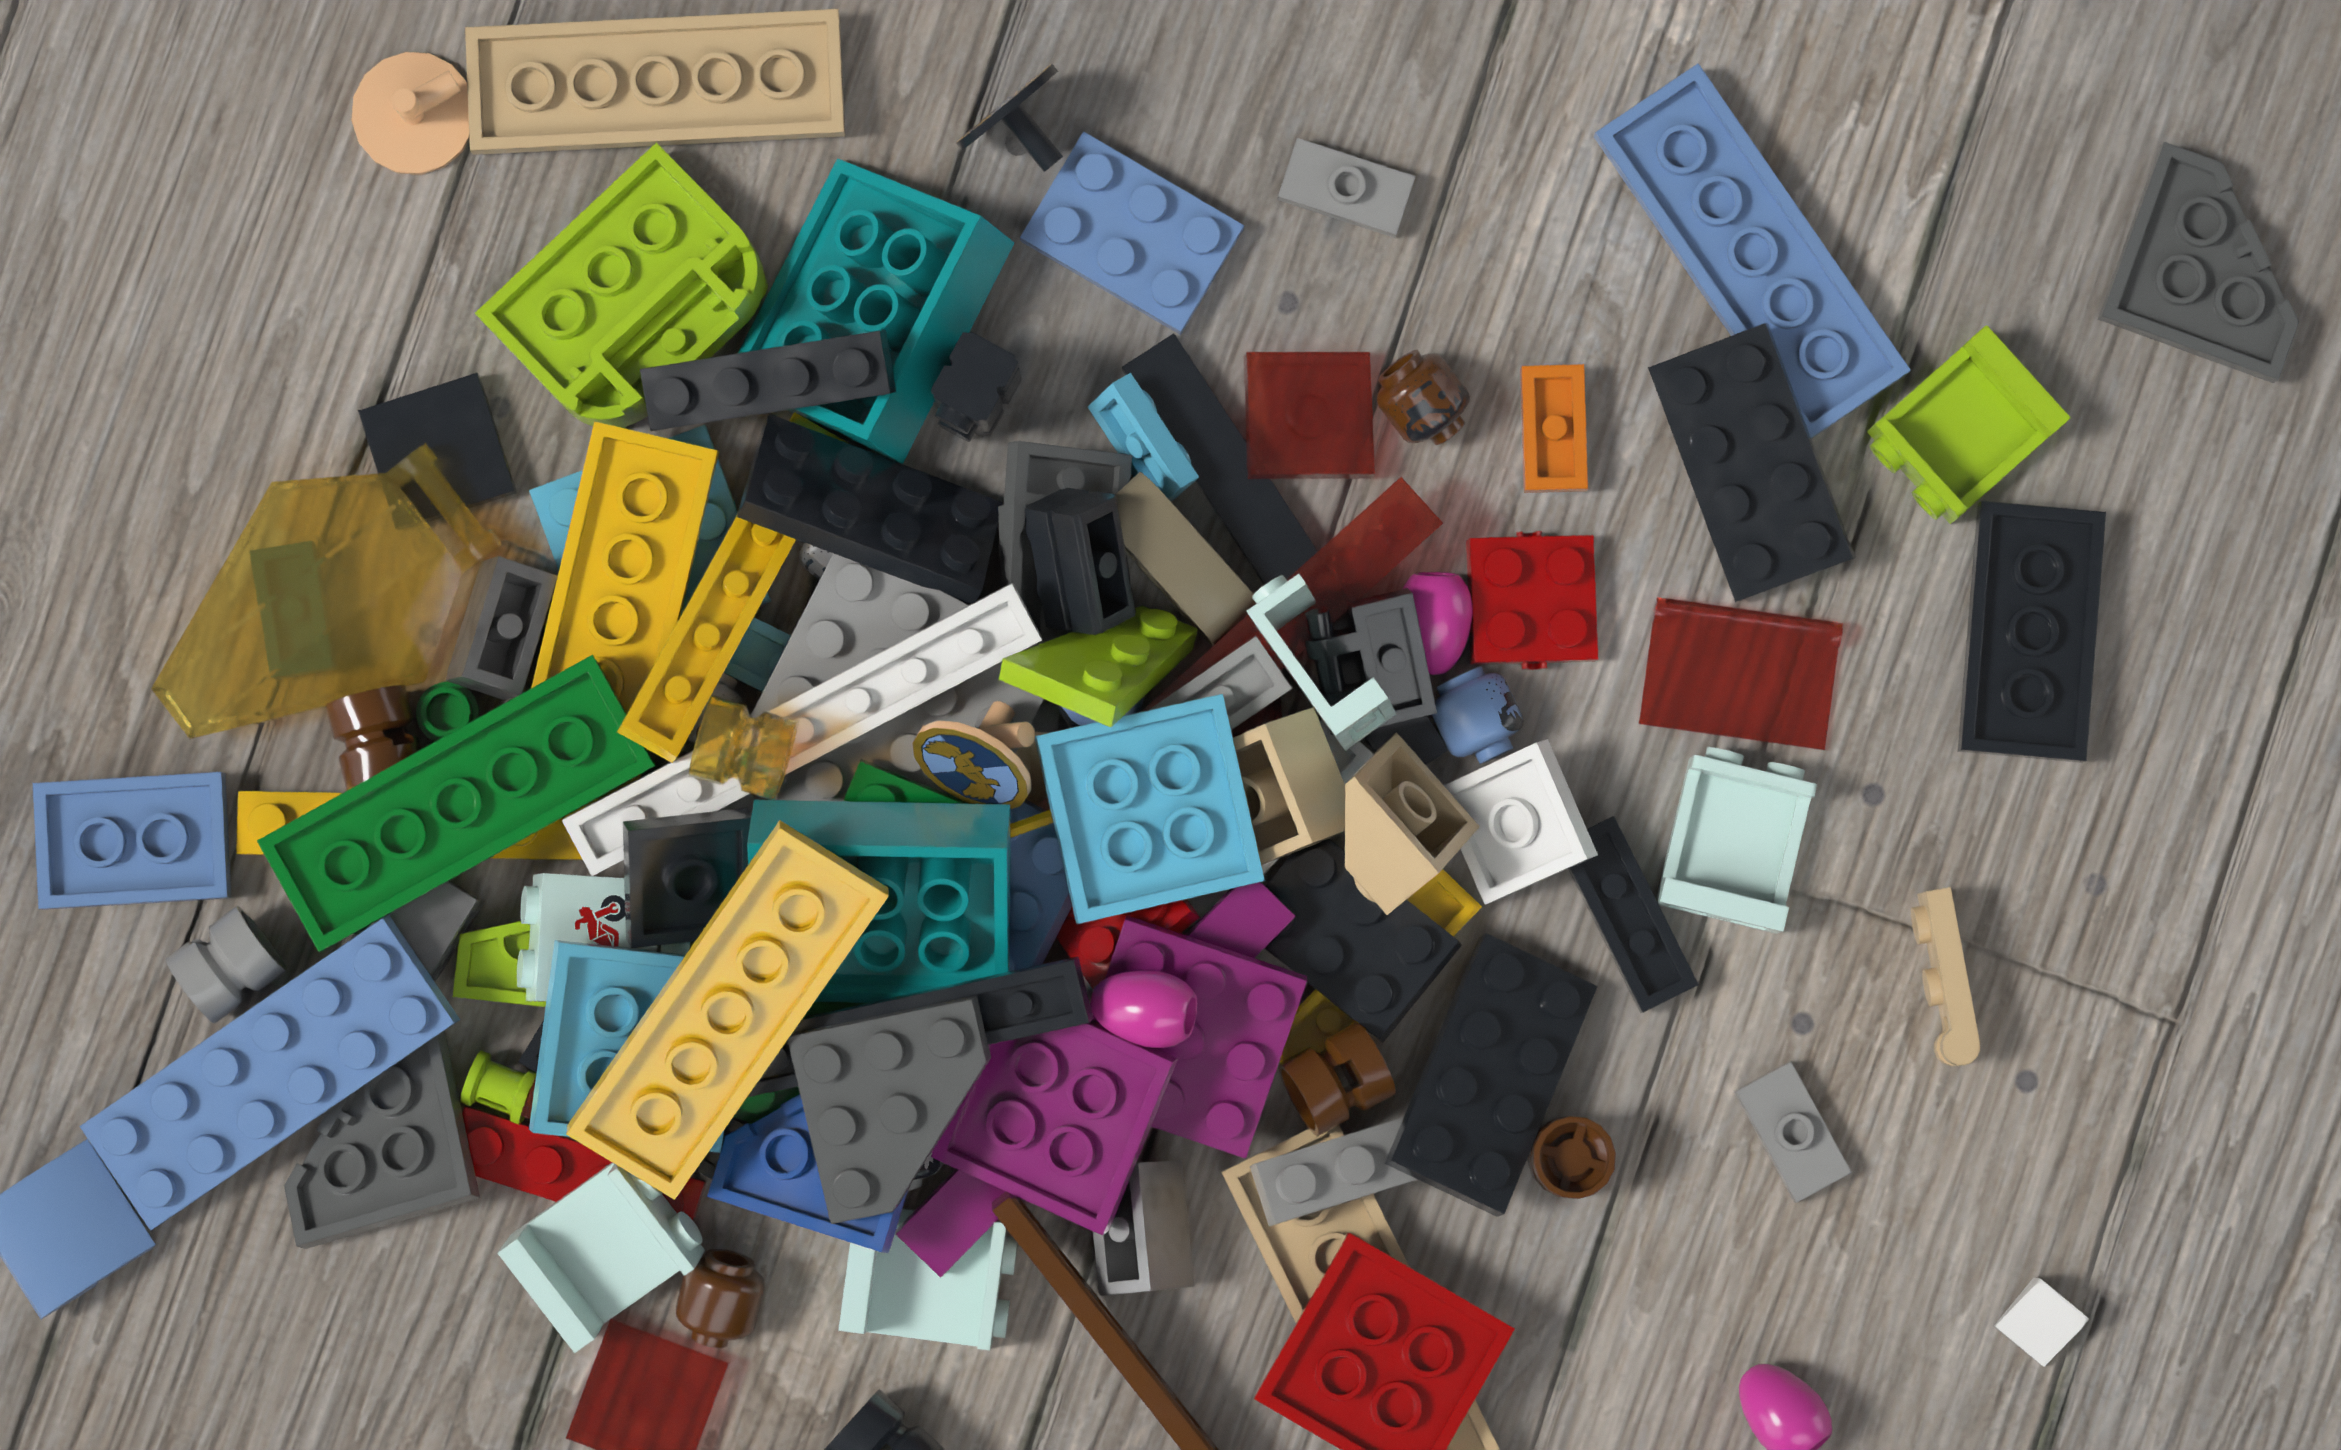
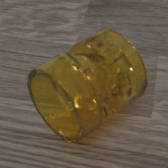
M712 696L698 732L690 762L689 776L722 786L733 778L738 780L741 791L775 801L789 764L799 721L764 711L757 718L749 716L746 705Z

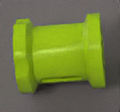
M480 1050L465 1080L460 1102L471 1106L476 1101L510 1114L511 1122L520 1125L524 1121L533 1102L537 1073L529 1070L525 1074L491 1061L490 1053Z

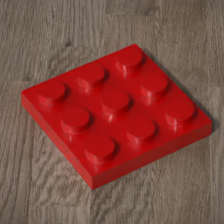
M1348 1232L1253 1398L1340 1450H1446L1515 1328Z

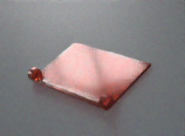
M1656 597L1639 725L1825 750L1843 623Z

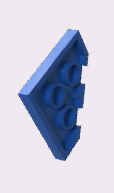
M799 1094L781 1104V1108L753 1124L747 1123L725 1136L707 1197L881 1253H889L907 1193L893 1212L831 1224L802 1099Z

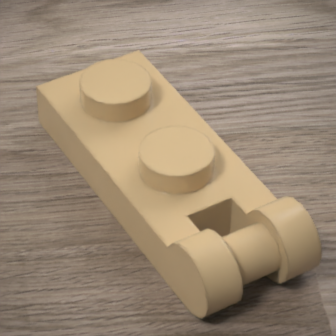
M1951 887L1917 894L1919 906L1911 907V921L1917 944L1927 943L1931 968L1923 969L1922 971L1924 991L1928 1005L1930 1007L1938 1005L1943 1031L1934 1042V1052L1941 1063L1948 1066H1959L1972 1063L1978 1057L1980 1040Z

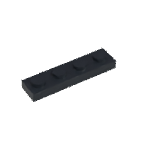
M886 330L640 369L650 431L897 392Z

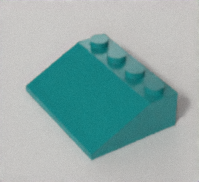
M837 158L738 353L886 330L897 392L787 411L795 412L856 445L903 464L934 403L931 389L944 365L951 366L950 354L962 333L970 332L1015 242L978 214Z
M754 800L747 842L748 865L779 820L888 887V898L814 1002L870 1003L1009 972L1010 805Z

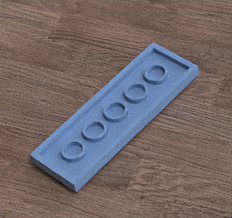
M1696 64L1595 132V140L1729 334L1732 336L1763 323L1769 324L1811 439L1911 371L1699 64Z
M387 915L79 1127L151 1231L451 1027L460 1018L390 915Z

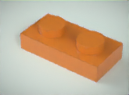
M1584 364L1521 366L1524 493L1586 492L1588 490Z

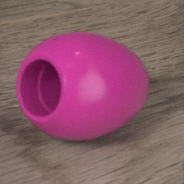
M1446 572L1414 573L1404 584L1403 589L1408 588L1413 593L1429 674H1443L1456 664L1466 646L1473 615L1471 595L1468 586L1458 574Z
M1130 971L1110 976L1096 985L1091 995L1090 1006L1094 1018L1112 1034L1147 1048H1167L1178 1045L1191 1035L1197 1015V996L1185 981L1174 975L1161 971Z
M1757 1364L1747 1370L1741 1377L1739 1399L1744 1416L1760 1444L1767 1450H1818L1831 1437L1832 1419L1819 1394L1802 1379L1779 1366L1771 1364Z

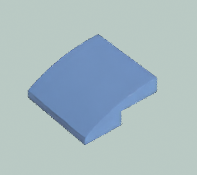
M88 1139L0 1194V1257L41 1320L91 1290L99 1281L152 1250L156 1245Z

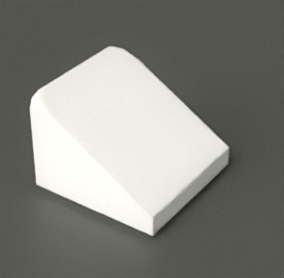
M2033 1277L1994 1326L2040 1365L2045 1367L2082 1329L2089 1318L2042 1279Z

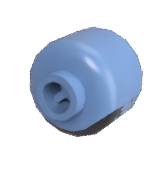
M1482 666L1437 687L1440 697L1435 699L1437 713L1432 714L1452 755L1466 757L1475 754L1479 764H1482L1513 749L1509 737L1521 729L1524 720L1502 675L1497 673L1485 675Z

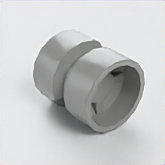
M240 906L234 907L209 926L210 941L208 943L196 938L192 942H187L166 958V963L181 988L204 1016L215 1024L239 1007L243 999L242 989L244 987L260 991L287 971L286 965L272 943L255 921Z

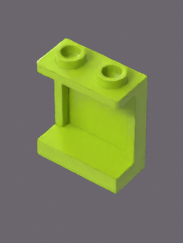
M1985 325L1955 354L1877 421L1867 433L1874 439L1870 449L1876 458L1894 474L1901 469L1917 487L1911 493L1919 506L1933 519L1937 520L1943 516L1951 524L2071 417L1996 334Z

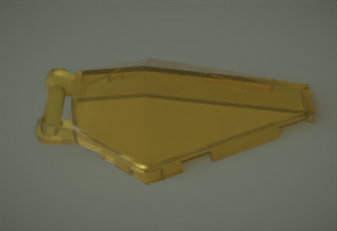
M427 444L422 445L409 454L387 473L271 482L151 688L152 692L189 740L326 708V704L331 701L367 690L394 685H405L408 688L425 684L462 575L503 544L492 529L484 530L434 464L438 458ZM414 479L466 546L455 556H451L439 537L406 494L400 489Z

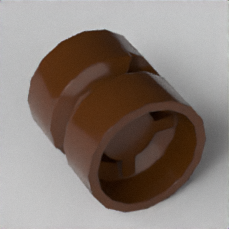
M405 685L387 686L359 692L331 701L325 706L334 740L345 743L346 749L338 758L346 790L353 788L421 750L419 738L408 734L406 729L414 718Z
M1357 1022L1327 1037L1324 1042V1050L1320 1053L1309 1047L1278 1065L1280 1077L1293 1105L1306 1126L1317 1137L1347 1121L1351 1107L1355 1106L1366 1111L1396 1093L1391 1073L1380 1051L1368 1032ZM1340 1065L1349 1082V1085L1344 1088L1333 1069Z
M1563 1116L1548 1121L1539 1129L1528 1156V1164L1532 1177L1542 1189L1557 1197L1581 1199L1596 1194L1608 1183L1615 1170L1616 1152L1611 1137L1601 1125L1584 1117Z

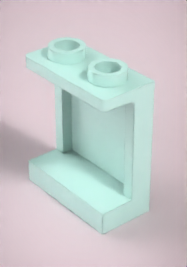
M1707 747L1705 757L1693 755L1689 758L1656 900L1660 906L1775 934L1784 931L1789 910L1786 902L1811 798L1815 797L1817 784L1803 781L1805 773L1803 769L1775 762H1768L1766 771L1742 766L1744 756L1739 753Z

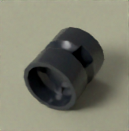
M879 1389L824 1450H880L885 1443L892 1450H944L945 1448L920 1425L910 1428L904 1425L905 1412Z

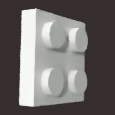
M1548 739L1536 742L1444 785L1480 826L1462 846L1461 851L1485 905L1598 855Z

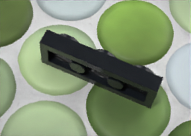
M1612 816L1587 829L1598 855L1570 867L1568 870L1640 1013H1644L1699 984L1615 817Z

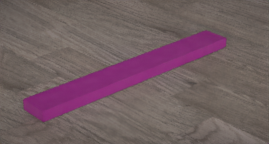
M1262 882L1229 889L1185 935L1255 958L1293 920L1295 915ZM955 1169L896 1229L895 1235L941 1278L998 1220L992 1211V1201L1005 1191Z

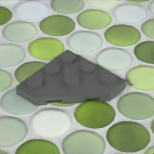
M2163 142L2156 154L2097 320L2275 383L2280 378L2299 320L2289 299L2285 300L2270 269L2272 264L2251 220L2247 221L2232 190L2234 185L2224 164Z
M977 995L792 1033L788 1038L831 1224L890 1213L902 1201L915 1176L936 1147L958 1112L959 1106L991 1059Z
M445 1031L329 1109L317 1128L320 1135L303 1164H296L284 1184L295 1243L297 1247L304 1249L480 1198Z

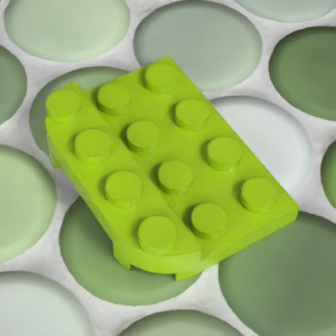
M656 142L481 306L475 314L573 417L590 426H593L595 421L625 428L648 416L640 369L712 357L752 318L761 299L767 292L768 283L764 275L760 256L745 233Z

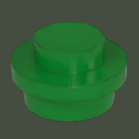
M441 682L429 687L420 697L416 708V719L419 728L425 736L434 742L480 717L479 704L473 693L466 687L451 682Z

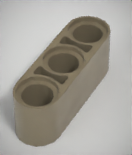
M1139 472L1116 494L1126 553L1193 627L1198 629L1197 632L1214 647L1248 615L1247 610L1256 604L1252 598L1254 594L1163 492L1147 476Z

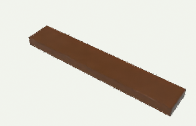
M1005 1191L992 1201L993 1213L1181 1450H1219L1021 1198Z

